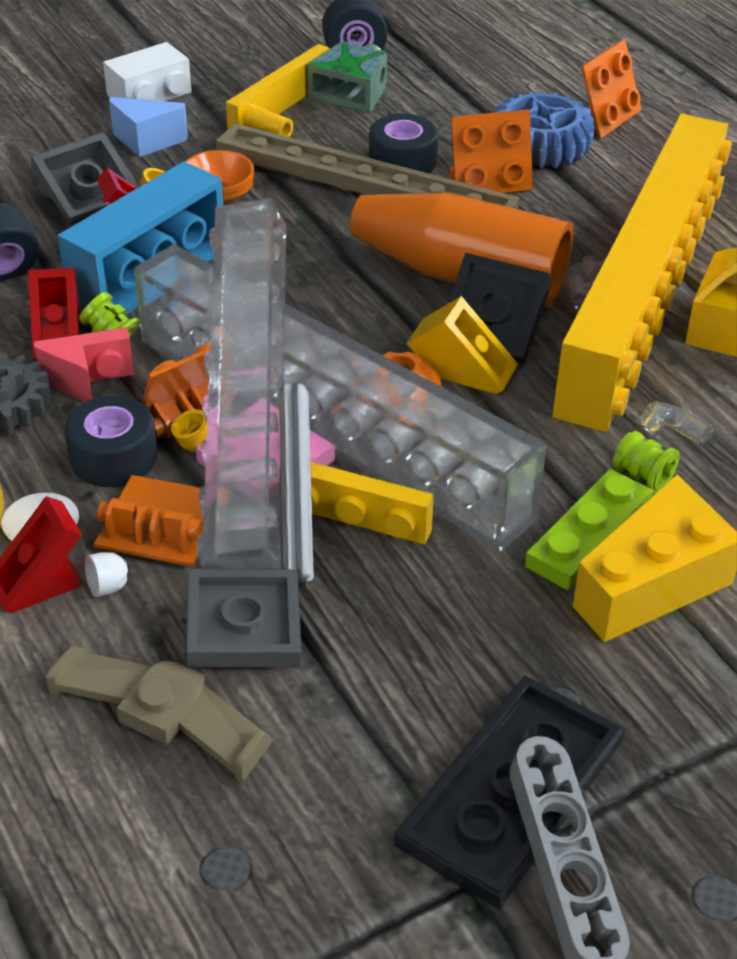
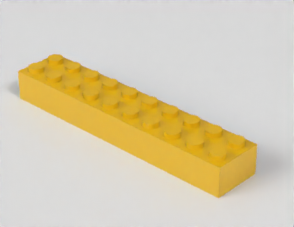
M680 114L562 343L552 418L607 433L614 415L623 416L630 389H627V387L635 388L637 385L642 361L646 362L648 360L654 335L658 336L660 333L665 310L669 311L671 308L676 286L680 287L686 263H691L696 241L700 242L706 220H710L715 200H718L725 179V176L720 174L722 166L726 165L732 146V141L725 140L728 123Z

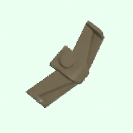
M71 646L51 667L46 676L48 690L52 695L59 697L62 693H68L119 704L116 708L119 723L168 745L177 732L181 730L234 773L236 781L241 784L274 740L205 686L204 674L177 662L162 661L149 666L91 654L84 648Z

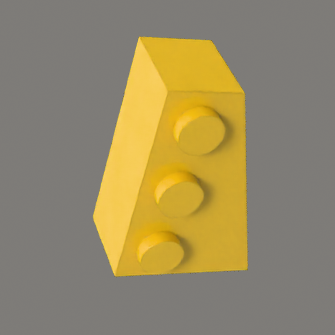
M677 474L579 562L573 608L603 642H606L732 585L737 571V531Z

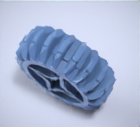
M544 90L541 93L528 91L527 95L517 93L514 94L513 98L503 99V103L496 106L495 112L530 109L532 165L539 166L541 169L543 166H551L556 169L559 164L569 166L572 164V161L582 160L583 155L589 152L594 135V118L591 116V110L583 106V102L573 101L571 96L562 97L559 96L558 92L548 94Z

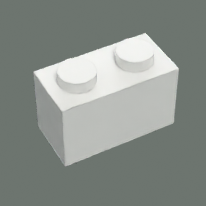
M168 42L103 62L106 91L110 98L120 97L166 101L192 92L189 59Z

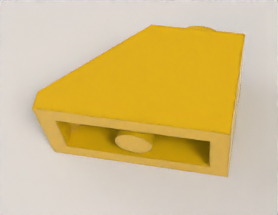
M462 296L424 317L406 343L416 355L437 371L440 379L494 394L504 390L518 366L515 359Z

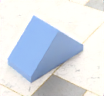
M111 97L109 100L113 135L139 157L182 143L188 138L185 103Z

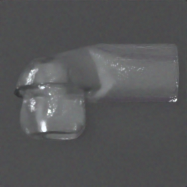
M594 255L585 256L582 263L577 262L572 265L563 276L564 288L572 307L580 310L589 292V288L592 287L603 265V262Z
M660 401L647 404L644 407L646 409L645 413L639 417V425L652 435L660 434L664 426L667 425L700 446L705 445L714 432L712 424L691 411Z

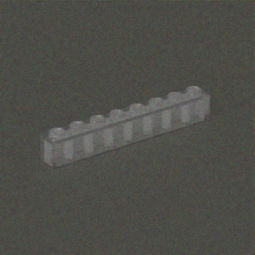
M266 197L216 207L215 227L211 228L209 232L214 261L213 268L208 270V284L212 293V309H208L206 312V324L211 336L210 351H207L204 356L205 370L209 378L208 395L203 397L202 403L204 417L207 422V440H203L201 443V458L206 471L205 486H202L199 490V505L204 515L203 534H200L197 539L198 557L201 564L207 569L282 570L279 389L284 385L286 223L272 198Z

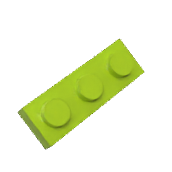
M609 469L526 552L525 567L570 591L576 584L579 562L652 497L653 490Z

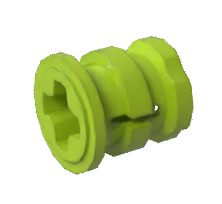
M102 292L95 297L78 318L83 325L89 324L92 327L91 333L127 327L130 338L141 323L137 317L129 320L126 317L127 311L120 304L114 305L111 302L113 297L108 292Z
M633 431L629 432L619 443L612 460V467L620 473L628 471L630 479L638 483L646 481L647 487L653 490V494H656L673 477L679 463L680 453L675 448H668L663 451L660 443L653 439L644 441L643 434Z

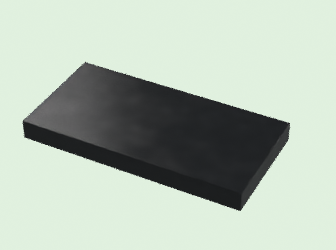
M524 675L394 833V846L500 910L535 862L510 780L509 768L519 746L526 739L535 736L548 737L557 741L565 748L570 757L583 796L623 742L625 728ZM531 760L529 768H539L545 782L551 769L541 768L537 760ZM544 787L540 796L547 793L546 787ZM552 811L542 814V822L545 828L554 835L567 818L561 813Z

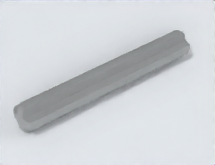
M294 383L282 385L279 389L283 570H297L298 584L311 582L314 577L309 395L303 384Z

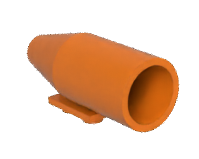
M448 192L361 195L354 205L350 220L352 236L426 277L455 284L465 253L550 273L553 280L544 305L547 308L553 305L562 288L571 257L574 236L572 222Z

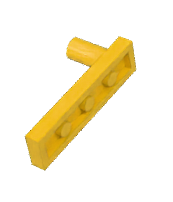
M321 44L315 45L226 101L227 129L234 123L290 137L293 131V121L279 114L308 96L307 64L330 48Z

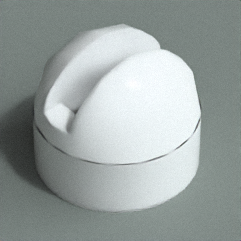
M101 552L86 556V580L94 597L110 595L123 588L127 581L128 568L127 563L119 555Z

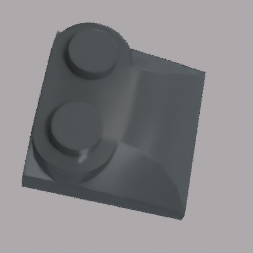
M105 132L31 156V167L38 177L39 191L46 198L54 201L69 223L90 216L106 207L102 200L104 195L96 180L106 168H109L139 188Z

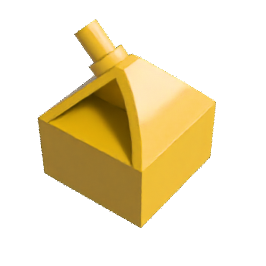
M729 248L714 253L693 301L686 345L737 357V248Z

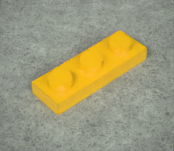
M310 462L312 514L421 544L426 543L432 531L434 494Z

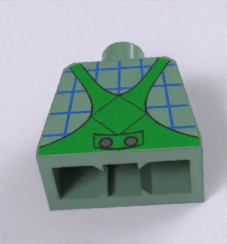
M346 42L338 43L307 64L308 98L371 113L386 87L387 54L381 51L375 44H368L363 47Z

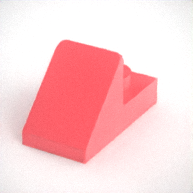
M127 327L34 341L37 362L40 363L41 371L47 372L50 388L83 402L92 399L90 382L134 375L131 343Z

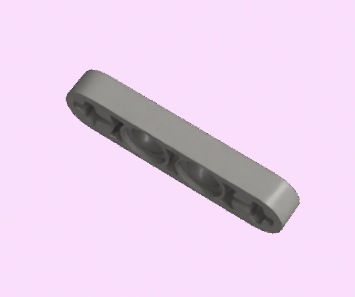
M541 736L526 739L519 746L509 768L510 780L565 959H625L630 947L629 934L570 757L565 748L553 739ZM531 760H537L541 768L551 769L545 782L539 768H529ZM544 787H546L547 793L540 796ZM549 811L563 814L570 820L573 826V834L567 837H558L551 834L542 822V814ZM567 869H575L582 872L592 884V894L586 897H578L569 893L561 882L560 873ZM597 910L596 914L589 923L587 914H590L593 911ZM590 931L596 942L607 943L609 946L603 957H600L596 947H585L583 941Z

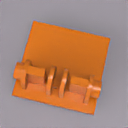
M621 39L580 66L589 100V107L586 108L591 110V116L594 118L593 125L598 139H602L641 111L640 94L636 88L632 71V59L628 53L625 39Z
M530 109L451 117L454 167H449V179L502 193L533 190Z
M234 337L219 344L215 342L206 343L199 347L193 355L177 362L174 360L165 361L151 371L148 376L142 404L148 407L154 418L156 438L162 436L164 439L172 437L171 426L173 421L186 411L202 410L207 414L208 418L210 416L213 418L233 409L234 403L239 401L238 392L232 384L226 386L223 380L236 342Z
M131 475L119 499L112 498L110 502L102 501L100 503L97 519L105 524L94 543V548L194 567L227 498V493Z

